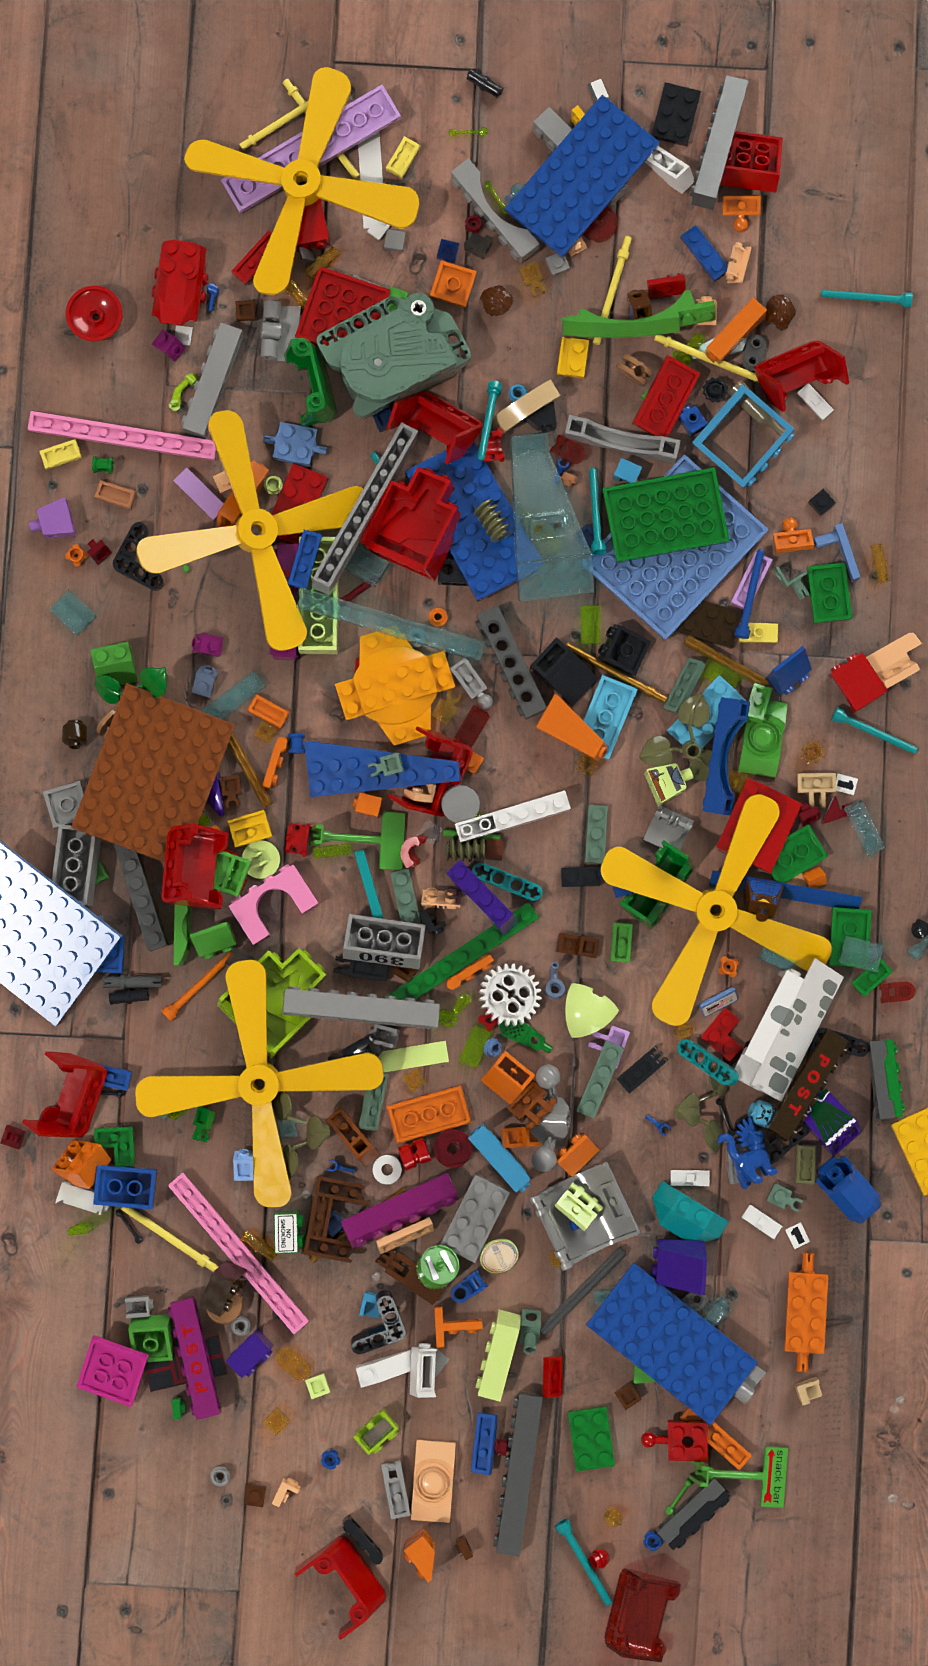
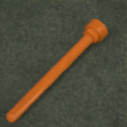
M232 951L228 952L173 1005H166L161 1012L172 1022L177 1017L178 1010L235 957V953Z

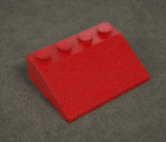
M735 131L720 185L776 193L780 178L783 138Z
M747 778L716 848L719 852L727 855L743 805L750 796L761 794L769 797L777 803L779 817L751 865L771 874L803 804L762 783Z

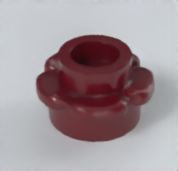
M471 215L465 220V229L472 234L478 233L483 228V222L479 216Z
M502 1437L500 1441L496 1440L494 1452L498 1453V1457L500 1455L506 1456L508 1440Z

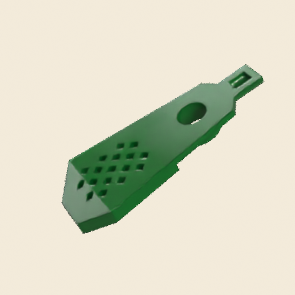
M517 1020L518 1024L516 1026H513L512 1022H510L509 1027H504L505 1021L499 1024L501 1035L536 1051L542 1049L550 1053L553 1048L545 1043V1037L525 1022L520 1024ZM532 1037L538 1038L537 1044L531 1043Z

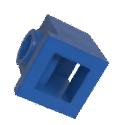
M689 405L682 409L679 421L690 438L701 432L708 425V422L705 421L697 406L691 408ZM693 415L696 420L692 421L689 417Z

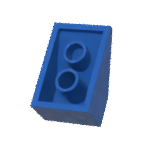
M804 646L800 647L775 667L766 677L779 696L783 693L785 695L789 694L795 689L793 686L798 681L802 683L810 677L808 673L812 669Z
M97 1165L93 1205L152 1210L154 1208L158 1169Z

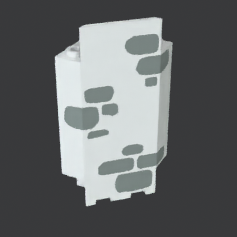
M814 958L804 979L800 977L801 973L793 969L779 971L778 976L782 977V980L748 1047L744 1048L734 1068L738 1072L739 1081L779 1101H782L844 978L816 958Z

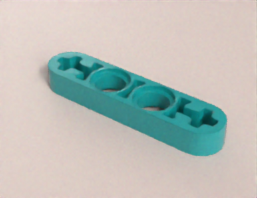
M364 849L355 851L372 915L374 918L384 919Z
M482 862L476 863L472 868V872L482 882L529 901H538L542 897V888L535 883ZM483 866L484 871L488 873L489 869H492L493 872L490 875V880H486L487 875L484 874L477 876L475 869ZM496 873H501L504 876V881L500 884H496L493 881V875ZM518 880L521 882L522 887L519 891L511 889L512 881ZM525 883L529 884L527 888L533 890L534 887L537 888L539 896L531 898V893L525 891V895L521 894Z
M682 1039L678 1043L677 1051L682 1057L721 1084L733 1086L738 1082L739 1075L734 1068L696 1042ZM687 1045V1047L690 1050H693V1052H688L685 1046ZM702 1052L704 1059L699 1063L697 1057ZM716 1062L718 1069L713 1073L711 1066ZM722 1073H728L731 1077L730 1080H728V1077L723 1075Z

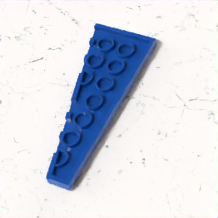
M304 741L310 797L461 781L459 761L400 753L404 772L387 777L381 772L380 775L371 777L370 774L375 773L377 768L375 766L370 768L368 764H380V757L394 754L393 752Z

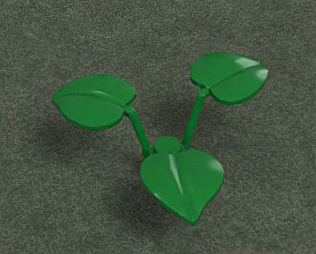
M144 668L140 672L142 684L137 687L149 691L154 697L163 696L167 687L166 668ZM98 676L94 679L96 689L105 702L116 704L120 701V695L122 696L123 691H120L121 687L116 679L110 676Z

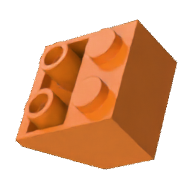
M504 1051L481 1081L507 1103L511 1104L530 1083L535 1074L508 1052Z
M579 1133L575 1134L570 1139L571 1144L567 1148L563 1146L556 1153L558 1164L571 1177L600 1151L584 1133L581 1135Z
M73 1140L61 1157L57 1159L52 1167V1171L76 1187L90 1189L96 1181L97 1165L107 1166L111 1158L100 1144Z
M423 1527L405 1541V1553L403 1555L410 1564L413 1562L417 1567L416 1573L422 1580L425 1578L429 1583L432 1579L435 1542Z

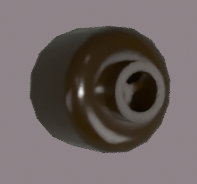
M80 720L67 721L62 728V742L69 746L70 749H79L80 746L85 745L87 742V726Z

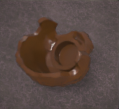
M500 285L489 287L480 296L485 312L491 316L503 315L513 304L512 295Z
M780 294L771 297L766 304V321L775 324L776 328L780 331L787 329L796 314L791 300Z

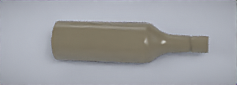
M741 380L732 388L729 395L732 397L742 384L749 390L751 389ZM745 395L738 403L758 424L770 427L779 436L785 432L776 420L749 396Z

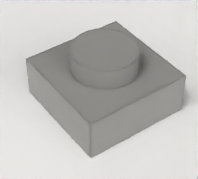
M554 254L545 258L552 277L570 270L565 256L561 258L558 254Z

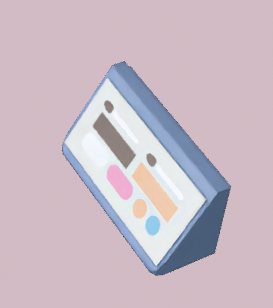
M730 987L699 1003L698 1006L703 1016L707 1017L738 1000L734 987Z

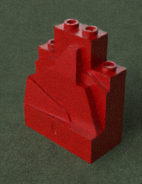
M417 467L408 485L402 481L395 482L390 480L360 538V542L369 553L435 581L454 541L452 535L461 516L457 509L458 506L448 502L455 489L451 478L443 474L438 476L433 470L426 467L424 469Z

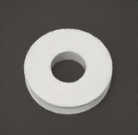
M392 1155L379 1157L373 1165V1175L382 1184L396 1182L402 1172L401 1163ZM390 1164L393 1172L390 1175H384L381 1170L383 1165Z

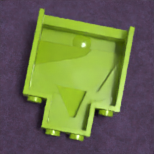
M300 948L283 964L280 962L282 959L275 952L271 953L269 950L258 960L266 970L267 1056L270 1059L312 1019L309 1017L281 1015L283 991L288 989L289 986L300 987V990L308 991V988H315L326 976L324 973L325 969L320 964H315L311 960V955L306 950L302 951ZM227 990L219 998L217 1006L236 1024L229 991Z

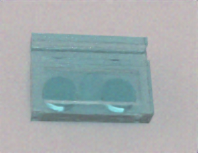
M358 544L345 570L376 587L377 582L382 578L390 564Z
M69 589L50 608L77 636L97 617Z
M845 936L839 963L878 973L884 945Z

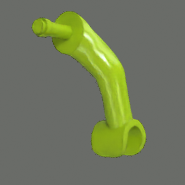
M194 373L186 375L184 380L174 389L169 408L173 411L180 409L183 390L189 384L194 386L196 381L199 380Z

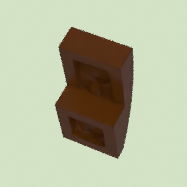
M559 933L556 952L597 958L600 939Z

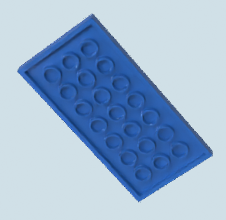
M601 95L505 207V211L563 258L655 151L660 142L604 95Z
M473 442L464 457L452 463H445L447 457L445 450L406 470L405 475L410 482L417 467L422 469L426 467L433 470L438 476L443 474L451 478L455 489L448 502L458 506L457 509L461 516L452 535L454 541L449 553L459 567L475 599L479 602L544 568V563L486 462L478 460L479 450ZM489 499H494L490 504L491 506L495 504L498 506L494 511L502 512L498 518L505 517V521L502 524H509L506 531L513 530L510 536L497 542L490 541L491 536L486 534L487 529L484 530L482 528L483 523H479V517L474 515L478 506Z
M634 1262L586 1323L587 1327L709 1425L714 1422L758 1363V1361L663 1285L657 1284L653 1277Z

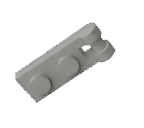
M395 1460V1463L387 1464V1462L381 1463L391 1519L411 1516L401 1460ZM396 1471L397 1476L390 1477L389 1472Z

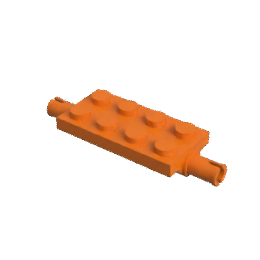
M802 1252V1270L800 1272L788 1271L784 1351L797 1353L796 1371L808 1372L809 1354H824L828 1274L815 1273L813 1271L815 1253H809L808 1255L807 1252Z

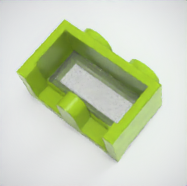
M383 1408L354 1434L353 1438L368 1455L372 1452L376 1454L382 1449V1443L386 1439L390 1441L398 1434L399 1426Z

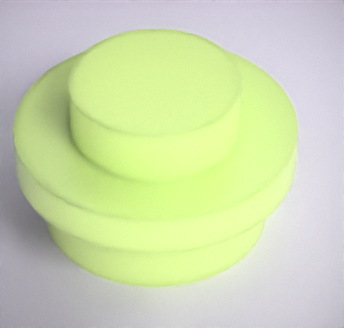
M277 476L268 477L264 482L265 491L270 495L279 494L283 488L282 480Z

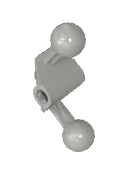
M550 1064L543 1065L537 1070L536 1081L548 1093L544 1100L548 1102L553 1097L557 1104L553 1107L554 1110L550 1114L547 1113L541 1119L542 1122L539 1126H535L530 1131L543 1145V1147L535 1150L532 1155V1164L540 1172H549L555 1167L557 1157L554 1153V1148L562 1144L571 1124L569 1107L563 1098L557 1096L556 1086L560 1082V1072L555 1066ZM538 1105L532 1113L536 1114L542 1107Z

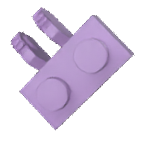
M611 1025L608 1036L599 1032H595L592 1035L625 1048L630 1032ZM589 1042V1047L602 1050V1046Z

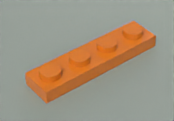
M688 1407L680 1415L681 1420H703ZM713 1422L709 1425L707 1423L708 1443L740 1471L752 1457V1454L718 1424Z

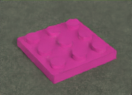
M93 1335L77 1388L132 1407L149 1355Z

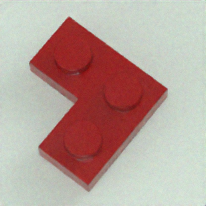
M724 1007L700 1038L731 1062L742 1049V1046L728 1034L740 1020Z

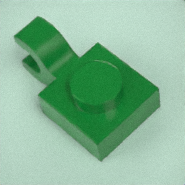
M198 1106L193 1125L196 1126L192 1137L193 1140L207 1143L209 1139L207 1130H211L216 1111Z

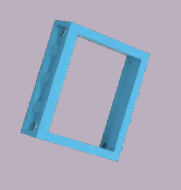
M742 384L692 443L745 488L746 486L750 487L756 481L755 475L759 471L764 472L769 466L768 461L772 456L774 458L778 456L782 451L780 447L783 443L786 442L788 444L795 436L793 433L795 429ZM747 395L786 430L745 478L742 479L704 446L703 443L741 399Z
M483 1122L468 1134V1139L515 1192L519 1190L523 1192L530 1185L529 1181L531 1178L511 1153L506 1148H503L502 1143Z

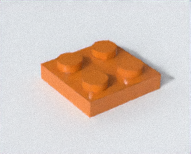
M441 260L430 298L466 309L477 271Z

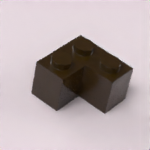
M226 1260L212 1272L199 1307L219 1317L225 1312H229L233 1305V1301H231L233 1295L237 1293L239 1288L242 1289L246 1283L247 1278L245 1275L247 1270Z

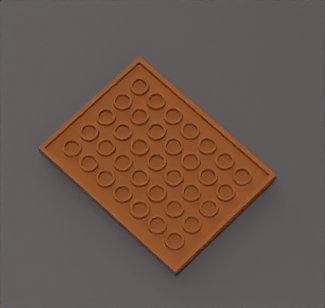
M126 683L71 828L165 862L169 830L174 826L190 823L198 824L235 724L162 696L154 697L149 691Z

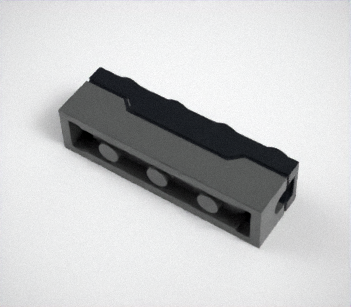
M716 1478L709 1479L708 1487H699L655 1529L672 1550L676 1547L679 1549L686 1543V1538L690 1534L694 1535L700 1530V1525L705 1520L709 1521L713 1518L716 1509L724 1507L729 1502L731 1495Z

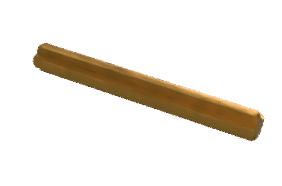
M688 635L684 641L685 646L745 680L766 687L769 685L770 681L696 638Z
M232 732L228 746L260 803L266 808L272 804V801Z

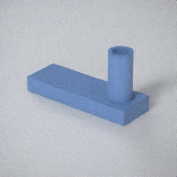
M843 523L835 525L833 532L813 538L817 549L837 542L850 582L859 580L860 574Z

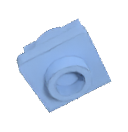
M241 1149L234 1151V1181L254 1180L253 1150Z

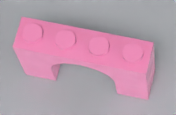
M294 864L283 866L279 869L281 873L276 876L271 874L266 877L262 885L259 887L257 885L252 886L247 890L248 894L243 897L239 895V898L235 897L231 900L232 904L228 906L254 946L271 936L258 914L259 901L267 892L272 890L287 892L302 914L319 905Z

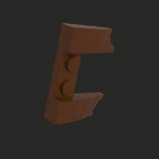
M321 1176L315 1177L312 1191L313 1198L301 1255L347 1263L352 1262L349 1259L350 1255L355 1249L360 1251L362 1246L352 1248L349 1242L326 1238L333 1200L362 1206L370 1205L369 1200L364 1201L361 1189L365 1188V1185Z

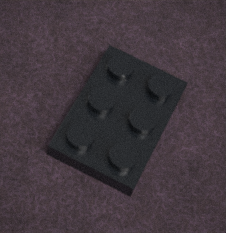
M665 82L652 136L658 140L687 147L701 91Z

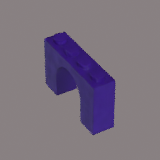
M461 860L446 873L454 885L485 913L492 924L504 936L518 923L514 914Z

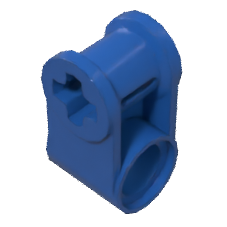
M476 1269L452 1287L451 1295L455 1302L463 1303L483 1291L489 1285L483 1281L479 1275V1270ZM463 1288L465 1296L463 1298H456L454 1295L456 1289Z

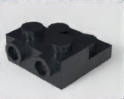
M614 624L606 632V637H608L606 643H603L598 649V654H600L598 659L632 676H636L651 641L620 624Z

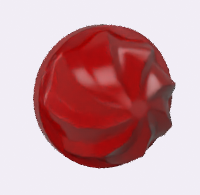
M595 1549L589 1555V1560L596 1570L599 1568L603 1569L609 1563V1554L603 1549Z

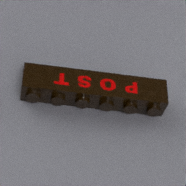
M830 1029L824 1031L767 1124L766 1130L783 1141L792 1140L798 1132L796 1127L799 1122L803 1123L808 1116L807 1109L816 1103L818 1099L816 1094L819 1089L823 1090L828 1083L827 1076L836 1070L838 1066L836 1061L839 1056L843 1057L848 1050L846 1045L849 1041Z

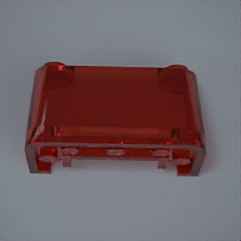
M622 1569L605 1631L604 1640L606 1646L622 1658L662 1663L666 1647L659 1638L667 1601L676 1600L680 1594L681 1584L671 1579L633 1569Z

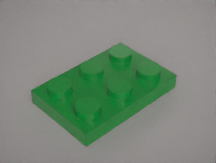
M845 562L808 566L806 569L808 572L813 624L851 620L852 612Z
M809 824L788 836L771 873L774 881L785 883L828 858Z
M832 908L830 930L832 953L828 960V965L868 968L872 910Z
M607 1406L568 1411L576 1472L615 1466Z

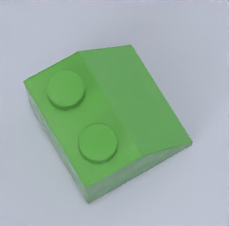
M129 642L90 649L97 677L110 676L116 679L120 686L126 685V683L139 682L132 647Z
M228 922L190 934L198 956L200 958L204 957L205 960L216 957L215 953L223 951V954L233 951L234 946L238 945L231 924Z
M169 1314L131 1318L128 1329L131 1348L148 1354L147 1362L173 1360V1326Z

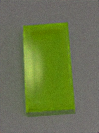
M581 606V644H600V606Z
M708 658L701 674L702 677L711 682L720 675L734 689L742 678L741 675L711 658Z
M473 1025L459 1061L477 1068L484 1051V1045L488 1041L491 1032Z
M94 1223L73 1225L68 1229V1236L90 1233L94 1230Z

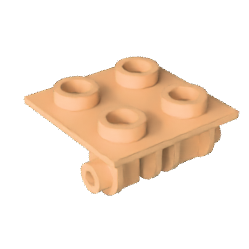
M427 888L422 892L421 905L426 906L425 908H435V905H437V908L443 906V909H445V906H447V909L460 908L461 892L455 889L440 891L436 888Z

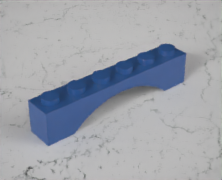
M724 697L720 699L718 718L715 723V737L712 742V756L709 761V774L706 780V793L703 799V811L731 815L733 811L735 795L728 779V755L735 735L748 720L750 701Z

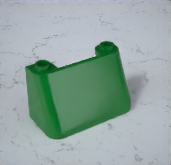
M291 339L284 353L286 364H294L297 367V371L307 370L312 391L306 399L307 410L299 417L301 427L330 422L335 418L337 408L325 360L319 349L307 339Z

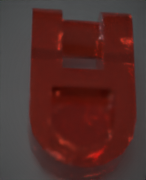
M558 435L555 439V445L551 447L549 452L572 464L582 462L585 456L583 447L562 435ZM563 445L568 447L566 452L561 450Z
M910 982L879 984V990L882 992V997H880L881 1003L908 1001L915 995V988ZM894 988L895 996H890L889 989Z

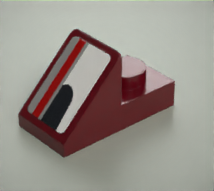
M834 796L821 819V824L861 812L859 804L853 806V803L843 805L842 810H840L837 798Z

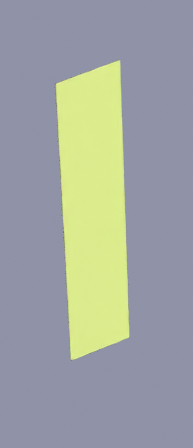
M446 1041L383 1051L379 1056L383 1065V1072L449 1062Z

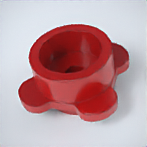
M484 1013L478 1017V1022L482 1023L487 1031H492L493 1027L498 1023V1018L488 1021V1018L492 1017L491 1013L488 1015Z

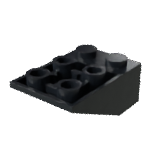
M557 637L530 667L536 675L572 707L598 679Z

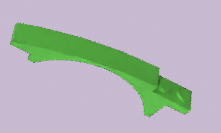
M685 290L678 301L671 307L656 315L642 319L614 320L597 316L586 309H580V315L562 318L563 335L621 338L680 332L681 326L714 321L715 304L714 301L695 304L691 291Z

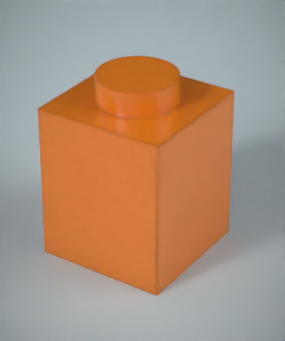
M359 793V797L355 796L353 808H356L355 812L358 814L378 818L383 799Z

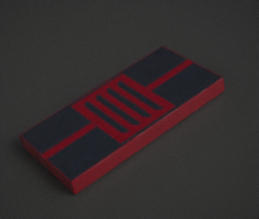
M219 1335L205 1338L214 1377L226 1375L227 1369ZM173 1345V1360L146 1363L145 1369L150 1392L188 1384L187 1377H184L182 1374L181 1365H184L182 1357L178 1356V1345Z

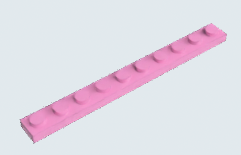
M34 411L30 413L28 431L209 461H215L217 451L213 440Z
M181 1173L168 1185L169 1188L230 1260L247 1270L245 1275L247 1280L291 1332L295 1334L309 1322L308 1318L185 1173Z

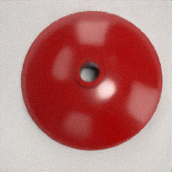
M93 285L79 289L71 296L66 306V320L69 328L77 337L89 342H99L110 338L119 329L123 318V310L119 299L111 290L102 286ZM98 315L99 319L93 320V317Z

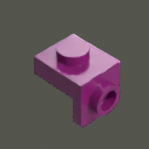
M163 329L151 344L174 362L186 348L177 337Z
M204 633L196 634L191 644L193 648L192 653L220 657L223 638Z

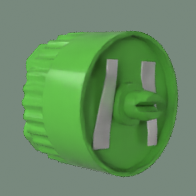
M435 1245L428 1248L422 1254L416 1266L418 1279H420V1282L425 1287L440 1289L444 1286L446 1287L456 1277L459 1271V1260L450 1248L443 1245Z

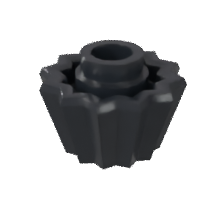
M712 377L710 380H706V384L702 386L704 389L702 394L706 396V400L719 403L721 400H725V395L728 394V386L719 377L716 379Z

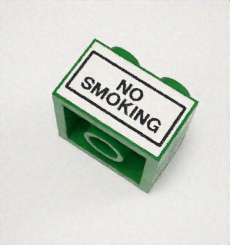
M300 1210L276 1211L274 1213L275 1254L299 1253L300 1249L303 1248L304 1234H300V1228L304 1226V1217L300 1215Z

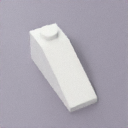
M659 146L645 161L669 186L681 194L695 182L690 166Z
M411 1350L357 1365L356 1371L361 1388L410 1372Z

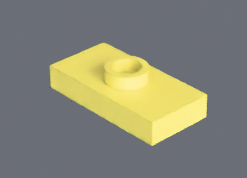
M404 136L386 166V171L403 179L421 146Z
M76 439L40 451L46 470L82 459Z
M748 623L750 630L749 639L739 638V643H778V624Z

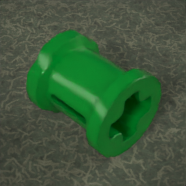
M93 456V473L98 471L113 474V457L104 459Z

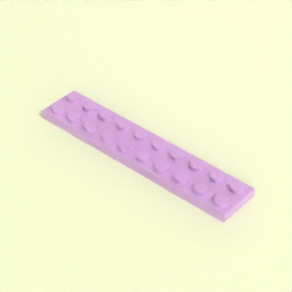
M383 85L376 87L344 107L318 168L401 119L399 111ZM303 131L258 158L285 168L290 162L298 160ZM230 177L221 179L222 184L240 214L283 189V186Z

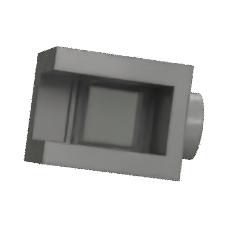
M375 1024L374 1027H371L369 1035L374 1034L376 1037L372 1043L396 1049L400 1030Z
M149 1295L125 1296L126 1318L150 1316V1311H154L153 1299H149Z

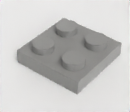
M81 781L44 791L43 794L53 828H59V824H73L84 795Z

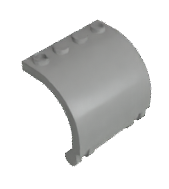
M607 1162L581 1171L573 1177L570 1176L529 1198L531 1204H534L536 1208L535 1213L537 1217H540L556 1251L554 1254L561 1262L562 1271L573 1267L575 1263L607 1246L640 1234L639 1228ZM573 1182L579 1187L582 1186L589 1196L595 1197L598 1203L603 1206L599 1213L592 1208L597 1216L585 1231L581 1228L572 1231L570 1227L571 1220L554 1206L566 1190L574 1194L569 1189ZM580 1197L578 1198V1199H579L580 1201H582L586 1206L588 1205V1204H587L585 1201H583Z

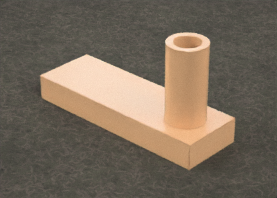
M430 1217L390 1235L388 1232L385 1233L383 1237L376 1240L380 1254L433 1232L434 1228Z

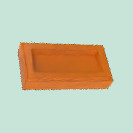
M257 694L247 710L279 729L283 727L290 714L289 711Z

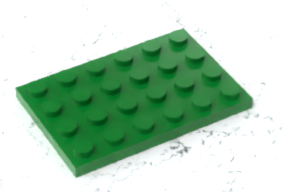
M715 467L602 489L616 563L718 545L730 541Z

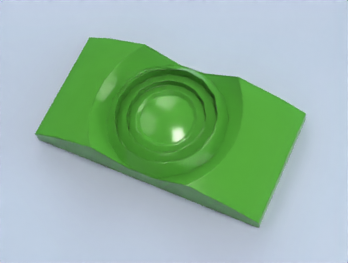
M769 700L762 724L751 720L745 722L738 766L739 773L776 778L786 722L787 703Z
M225 851L217 853L214 889L239 898L252 861Z
M175 904V966L184 965L192 946L190 941V916L193 912L191 906Z

